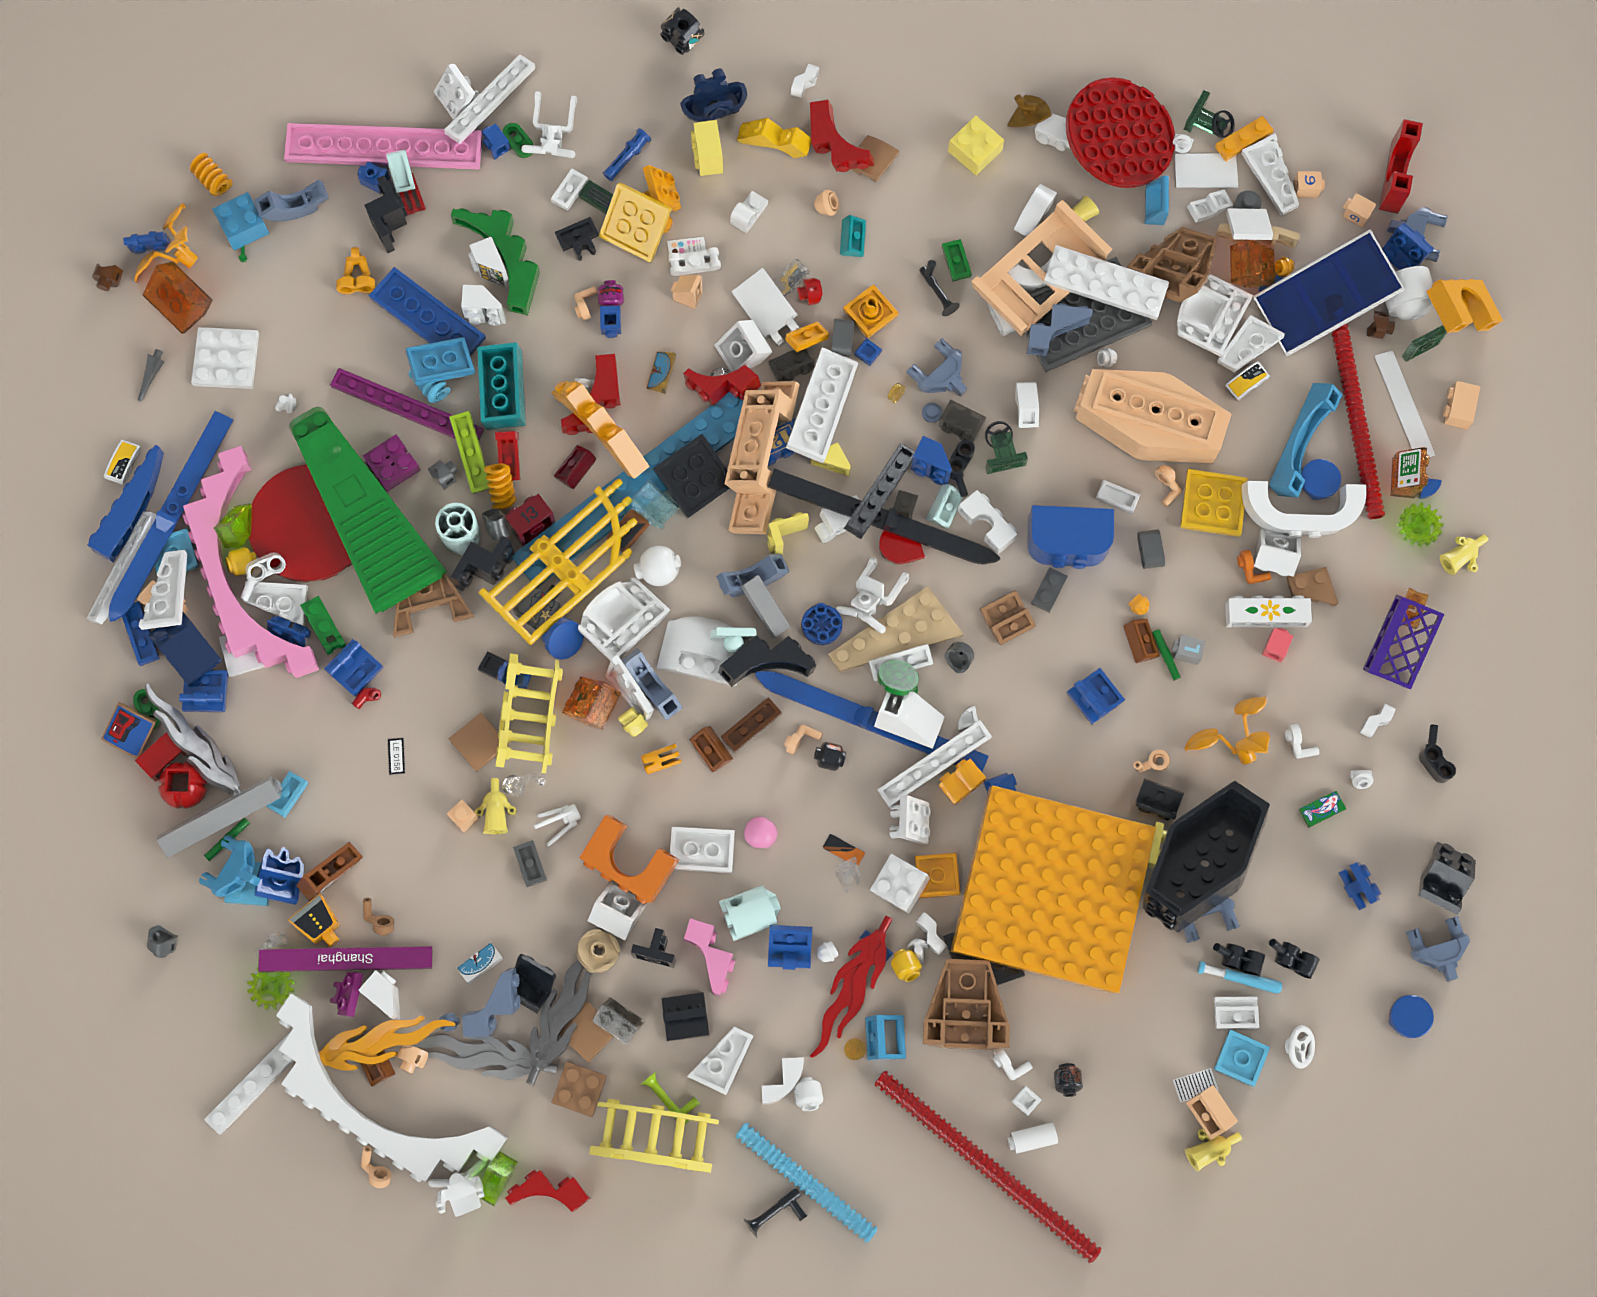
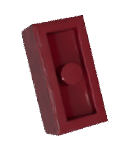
M576 445L553 476L569 488L575 489L595 463L596 457L590 450Z

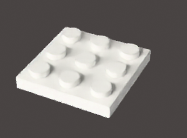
M198 327L192 385L253 389L259 340L258 330Z

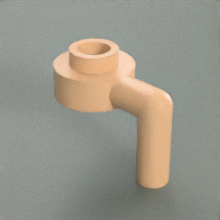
M595 286L574 295L577 303L574 309L578 318L582 317L583 320L591 318L584 299L598 293Z
M1161 465L1155 471V475L1160 482L1169 486L1172 490L1161 501L1167 507L1181 494L1182 489L1175 482V471L1170 466Z
M800 725L796 733L792 736L788 735L784 744L787 747L786 752L795 755L804 734L820 741L823 733L806 725Z
M1155 750L1150 754L1148 761L1144 763L1135 761L1133 766L1139 773L1151 768L1156 771H1164L1170 765V757L1164 750ZM1163 758V764L1158 765L1156 763L1157 759Z
M365 1146L362 1151L361 1168L369 1174L368 1181L370 1185L376 1188L388 1186L391 1181V1171L383 1166L374 1167L370 1163L372 1148Z

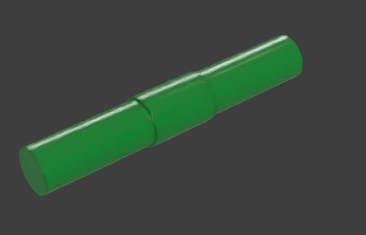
M1160 629L1153 631L1152 634L1173 681L1180 679L1181 676Z
M244 817L204 857L210 862L223 849L221 841L229 843V841L223 838L226 835L235 838L250 822Z

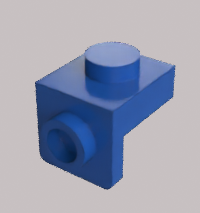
M504 661V664L498 670V681L506 684L507 661ZM523 673L516 675L515 685L518 688L527 689L532 675Z

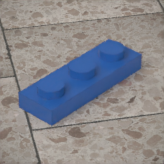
M136 602L122 619L138 665L143 666L159 660L160 657L155 643L148 636L151 632L150 629L141 630L138 626L145 614L141 603Z

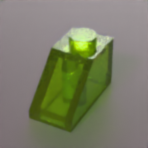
M250 503L234 506L214 527L224 548H239L245 544V540L251 535L252 506Z
M500 1151L487 1167L481 1181L485 1196L480 1199L495 1206L513 1175L518 1163L516 1160Z

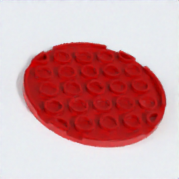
M1102 78L1089 83L1081 89L1069 105L1065 123L1069 146L1081 166L1098 180L1120 188H1136L1147 185L1157 179L1167 169L1172 160L1173 151L1175 150V144L1172 143L1175 138V130L1171 117L1165 106L1161 105L1154 97L1155 95L1145 87H1140L1131 83V80L1123 78Z
M307 464L281 471L261 487L253 499L247 521L248 536L258 558L273 552L283 557L286 565L284 570L277 573V575L297 582L326 580L338 575L337 573L352 565ZM273 558L270 561V567L276 568L280 564V559Z

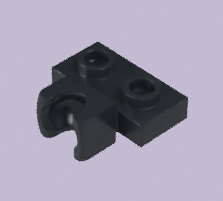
M591 217L555 232L563 252L573 248L578 261L582 260V250H589L591 255L596 254L592 239L598 237L599 233Z

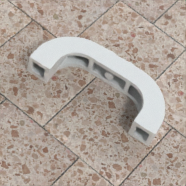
M1247 481L1242 485L1243 504L1251 519L1267 531L1289 534V537L1309 535V538H1319L1321 535H1329L1341 531L1359 517L1366 500V485L1346 484L1339 488L1340 504L1338 510L1333 515L1285 514L1279 512L1271 505L1268 498V481Z

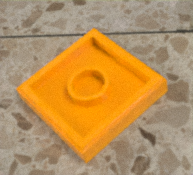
M956 853L914 856L915 868L928 874L930 877L918 899L957 896L961 894Z

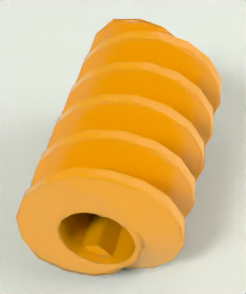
M200 153L190 164V172L209 190L211 195L220 196L232 187L233 181L228 179L227 174H223V170L218 168L217 163H213L212 158H208L207 153Z
M501 463L486 466L484 472L488 473L485 478L489 480L487 486L490 488L489 494L492 495L490 501L495 502L492 504V507L500 510L511 507L516 502V496L514 495L515 490L513 488L510 467Z

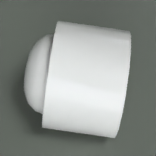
M1414 266L1396 271L1405 291L1385 301L1389 315L1406 321L1422 318L1429 313L1433 306L1426 292L1433 284L1428 267ZM1388 276L1380 283L1382 292L1393 287Z

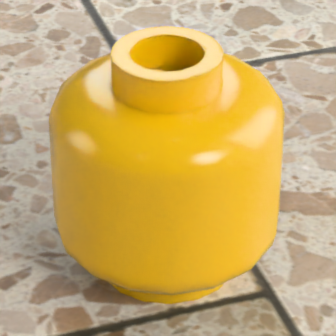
M243 547L229 551L228 557H225V562L229 573L241 576L246 574V565L257 558L254 552L251 553L248 548Z
M900 949L894 953V958L891 960V967L899 980L910 982L920 976L922 965L914 951Z

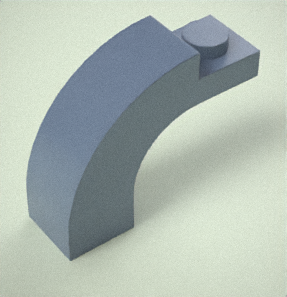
M317 180L293 194L280 195L268 191L256 198L254 202L261 218L270 221H289L316 212L318 210L317 206L329 199L323 181Z
M782 554L768 555L749 568L735 572H722L716 577L724 595L730 594L731 597L745 595L740 586L757 575L760 576L764 585L768 586L790 571Z
M638 648L621 660L645 697L665 720H668L683 708L674 693L659 679Z

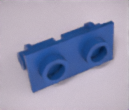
M273 616L271 620H267V631L289 643L306 647L305 638H309L311 635L308 627L295 623L292 628H289L291 621L280 616Z

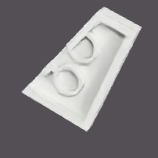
M1250 315L1224 350L1222 356L1219 357L1218 364L1235 373L1283 339L1285 334Z
M255 582L248 601L243 600V602L305 626V614L300 605L307 602L308 586Z
M615 656L611 659L605 676L629 705L634 707L637 713L640 712L644 716L646 721L651 718L654 711L653 705L645 697L619 656Z
M733 1027L687 1077L727 1095L754 1036Z

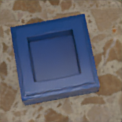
M866 338L854 352V355L868 366H871L881 354L882 349Z

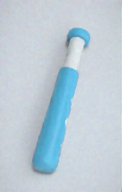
M1200 961L1197 973L1199 974L1208 973L1229 981L1276 994L1282 990V983L1277 980L1227 968H1217L1206 965L1204 961Z

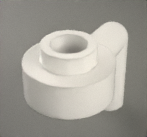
M1297 723L1288 725L1285 730V738L1287 742L1291 743L1295 758L1319 755L1318 747L1301 750L1302 734Z
M1003 1049L993 1050L992 1060L998 1068L1001 1066L1010 1080H1015L1033 1069L1028 1061L1014 1070L1009 1057Z

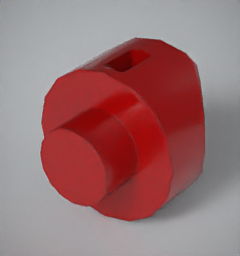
M816 278L804 279V286L797 288L799 301L806 299L808 306L818 304L823 295L820 280Z

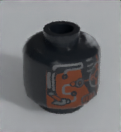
M823 742L820 747H816L814 759L817 760L818 767L836 771L844 765L846 752L843 751L841 745Z
M1072 1063L1059 1065V1068L1054 1071L1056 1091L1063 1093L1064 1097L1076 1096V1092L1083 1088L1081 1069Z

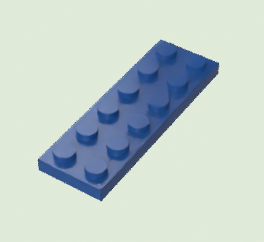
M395 267L368 295L372 301L428 343L464 337L471 356L486 339L482 332Z

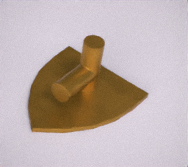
M1018 94L1014 97L1018 107L1007 126L1027 127L1035 125L1051 117V109L1040 97L1024 95L1022 98Z

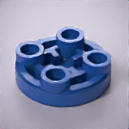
M1312 460L1301 471V475L1305 479L1302 489L1313 500L1326 499L1333 496L1341 485L1339 469L1328 460Z
M818 603L809 608L803 615L802 632L811 643L828 645L840 636L843 621L835 608L824 603Z
M565 617L560 618L542 637L547 652L559 660L568 659L575 655L584 639V635L578 631L579 624Z
M1406 995L1397 999L1391 1006L1389 1013L1390 1026L1399 1035L1406 1038H1418L1425 1035L1431 1029L1434 1021L1433 1011L1429 1003L1416 995Z

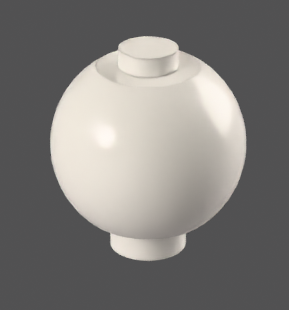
M659 545L653 546L644 551L639 563L634 564V571L638 580L644 578L650 585L665 586L671 583L678 575L681 560L679 555H675L670 548Z

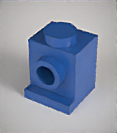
M496 123L482 130L484 136L483 143L488 150L491 149L494 160L511 150L509 140Z
M367 162L365 166L361 165L357 172L360 184L379 194L382 191L377 178L384 175L387 182L391 179L387 169H382L370 162Z
M600 306L601 334L607 338H615L617 334H621L620 306Z

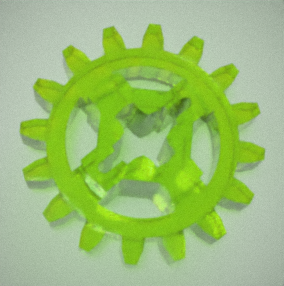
M1422 502L1418 507L1412 504L1410 508L1406 507L1403 511L1404 513L1399 516V519L1402 520L1398 523V526L1402 527L1399 534L1405 533L1404 540L1410 539V545L1417 542L1418 547H1421L1423 543L1429 546L1431 541L1435 542L1438 539L1437 536L1442 534L1440 529L1444 524L1439 522L1442 516H1436L1438 510H1430V504L1426 508ZM1411 516V523L1408 524V519ZM1433 525V531L1430 534V527Z
M284 972L251 973L253 981H247V984L252 986V988L247 990L248 994H253L250 1000L252 1002L258 1000L256 1006L260 1008L264 1004L265 1010H268L270 1006L277 1010V1004L283 1006L284 1000L289 997V992H295L290 987V985L295 983L294 980L288 979L292 975L290 972L285 974ZM268 973H276L279 974V976L277 975L276 977H270L268 976ZM261 979V986L257 989V984ZM270 982H271L272 984H274V985H273V987H274V990H273V991H271V990L268 989V988H269V987H268V984H269ZM285 983V989L283 994L281 995V987ZM269 996L273 997L275 1000L268 1001L262 998Z

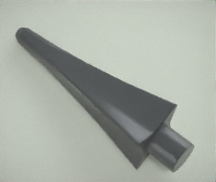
M155 349L153 356L148 354L138 401L143 400L151 382L164 364V361L161 360L163 354L161 350Z

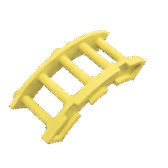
M510 653L505 686L508 692L504 691L498 732L499 744L496 751L495 766L504 767L505 759L509 760V758L542 762V773H546L547 765L551 766L553 753H549L551 727L555 726L556 721L553 707L557 681H561L563 669L559 668V660H555L554 670L521 665L522 663L518 662V654ZM523 673L551 677L550 692L518 688L515 685L516 675ZM521 696L549 700L547 715L515 711V709L511 708L512 698ZM516 719L545 723L544 737L512 733V730H509V721ZM515 741L543 745V754L511 750V747H507V743Z
M607 1099V1103H597V1106L608 1108L602 1143L600 1142L599 1146H590V1155L634 1160L711 1173L712 1164L704 1163V1158H702L707 1123L718 1124L719 1120L711 1119V1114L698 1112V1115L694 1116L664 1111L665 1106L652 1105L651 1108L622 1105L620 1100ZM616 1110L628 1111L623 1145H620V1149L612 1148L613 1144H611ZM637 1112L652 1114L648 1145L644 1153L635 1152L633 1147H631ZM661 1116L677 1118L672 1152L669 1153V1157L657 1155L658 1151L656 1150ZM685 1120L699 1122L694 1155L691 1156V1160L682 1159V1154H680Z

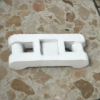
M712 247L703 251L669 254L668 260L672 266L670 268L671 275L680 276L720 269L721 262L718 260V248ZM710 258V262L705 263L704 259ZM685 262V266H679V263Z

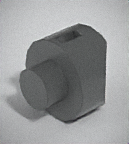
M1243 191L1237 196L1233 208L1260 209L1262 201L1257 193Z
M439 460L428 468L431 476L439 479L443 490H446L456 482L453 475L459 470L451 460L446 464Z
M954 642L949 646L944 657L956 673H964L974 660V651L964 642Z
M160 925L154 926L149 929L147 948L153 952L155 957L164 958L176 950L178 935L169 932Z

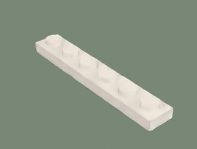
M519 55L444 129L445 134L461 144L535 70V64L524 56Z
M142 512L88 614L87 620L97 624H102L107 620L111 599L156 519V514L153 512Z
M979 720L880 787L877 791L890 808L900 801V796L909 795L990 740L992 736L981 720Z
M288 1035L204 1119L219 1135L291 1064L282 1057L283 1053L279 1051Z

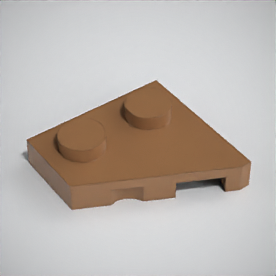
M1327 567L1295 574L1294 577L1288 576L1286 578L1292 597L1304 596V598H1311L1312 602L1329 603L1331 606L1338 604Z

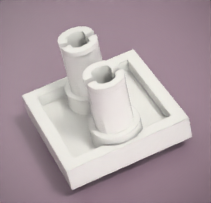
M455 64L447 66L434 90V93L453 120L479 95L477 90L473 91L470 87L471 81L468 79V76H463Z
M908 795L900 796V805H892L890 807V810H895L890 811L891 817H900L898 826H890V830H894V832H890V837L892 839L902 838L918 844H928L930 836V803Z

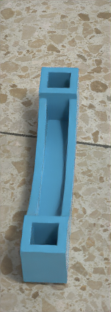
M1312 384L1268 485L1278 496L1299 497L1305 483V479L1301 475V468L1309 440L1325 417L1332 411H1336L1343 395L1334 384Z

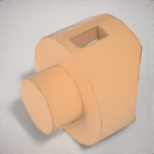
M402 1045L397 1054V1058L403 1060L399 1068L413 1074L416 1066L423 1069L428 1059V1052L411 1045Z

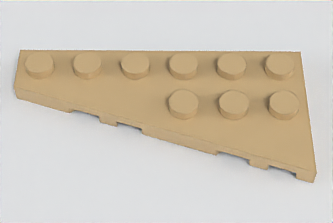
M927 586L877 620L885 627L884 633L881 634L869 626L830 652L828 657L838 671L843 672L863 666L872 659L924 644L929 646L943 643L946 640L963 637L964 634Z

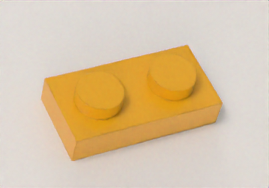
M817 321L786 334L785 340L796 352H799L827 340L829 332Z

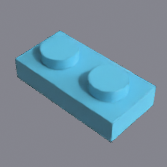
M289 771L281 783L283 788L281 797L266 806L286 818L308 785V782Z

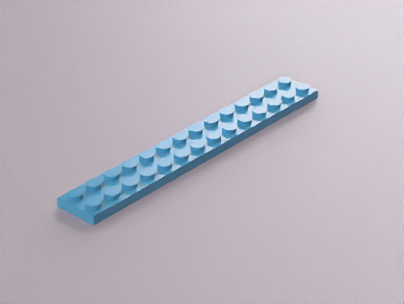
M730 392L727 393L714 406L711 405L643 456L650 467L633 479L623 471L603 486L602 490L604 491L617 479L623 482L608 497L614 507L627 496L632 499V502L618 514L619 522L630 509L639 512L666 491V488L652 470V468L701 434L706 438L715 453L733 441L737 431L743 400L739 397L735 398ZM595 493L515 552L513 556L514 562L519 566L533 553L529 548L537 539L543 535L549 539L596 498L597 495ZM603 503L555 544L562 553L608 513ZM611 521L576 551L569 560L571 562L607 536L612 531ZM538 559L523 573L531 581L547 566ZM552 573L551 575H549V576H548L542 583H540L536 588H538L540 585H542L544 582H546L548 579H550V578H551L552 576H554L555 574Z

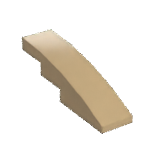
M1223 223L1219 225L1216 236L1249 248H1253L1255 242L1270 248H1274L1276 242L1295 248L1300 233L1271 226L1273 231L1272 240L1233 239L1229 223Z

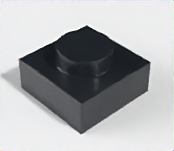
M487 651L478 667V671L497 680L498 670L506 660Z

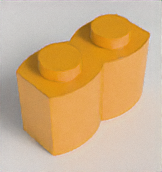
M963 759L955 766L957 768L952 774L947 772L939 779L941 783L938 786L954 805H957L987 779L971 759L968 761Z

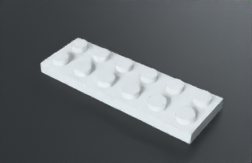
M1058 245L1055 246L1043 282L1044 284L1157 320L1169 284L1168 281Z
M823 347L821 348L786 445L787 449L820 463L825 461L858 362Z

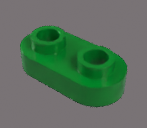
M517 123L505 125L503 134L509 140L512 150L521 158L530 157L533 153H524L521 147L523 145H533L532 140Z
M140 689L133 696L135 709L145 716L152 717L154 716L153 713L156 710L160 711V709L150 699L146 704H143V699L148 698L145 689ZM156 717L155 720L157 721L153 729H156L161 725V721Z

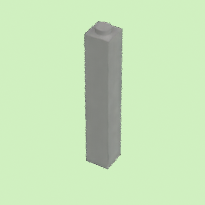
M271 775L160 834L157 842L168 858L276 801L281 797L283 788L277 779L274 780Z

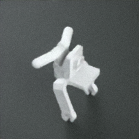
M536 91L533 124L536 129L543 130L542 137L540 138L542 143L541 146L523 145L521 147L522 152L536 154L552 153L555 156L574 158L576 155L574 151L562 149L563 133H570L573 129L577 97L571 95L567 127L539 124L542 93Z
M871 557L867 567L856 582L858 594L851 601V605L855 608L838 606L836 610L839 614L861 618L862 621L868 623L877 632L882 634L886 630L885 627L871 615L876 613L878 605H891L910 577L908 573L903 572L889 596L885 597L884 584L869 577L877 565L876 559Z
M480 1159L467 1172L461 1174L454 1173L450 1179L429 1180L428 1185L432 1188L447 1187L437 1193L436 1206L439 1208L440 1214L446 1212L445 1202L447 1200L450 1201L456 1217L481 1208L479 1198L485 1195L479 1176L475 1175L486 1166L485 1161Z

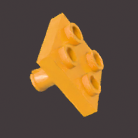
M651 165L645 166L643 172L648 190L642 193L671 207L675 212L681 209L680 196L676 191L673 175Z
M874 284L843 307V311L851 320H854V324L867 338H870L899 315V312Z

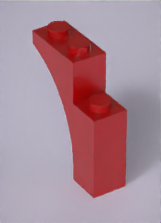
M827 99L810 102L811 142L815 152L826 154L831 151V161L836 172H847L850 169H866L869 166H874V158L870 150L850 144L837 132L834 123L833 107L830 101Z
M615 353L595 355L596 376L590 396L595 403L606 409L620 406ZM574 413L561 419L563 434L576 435L579 432L586 431L587 433H592Z

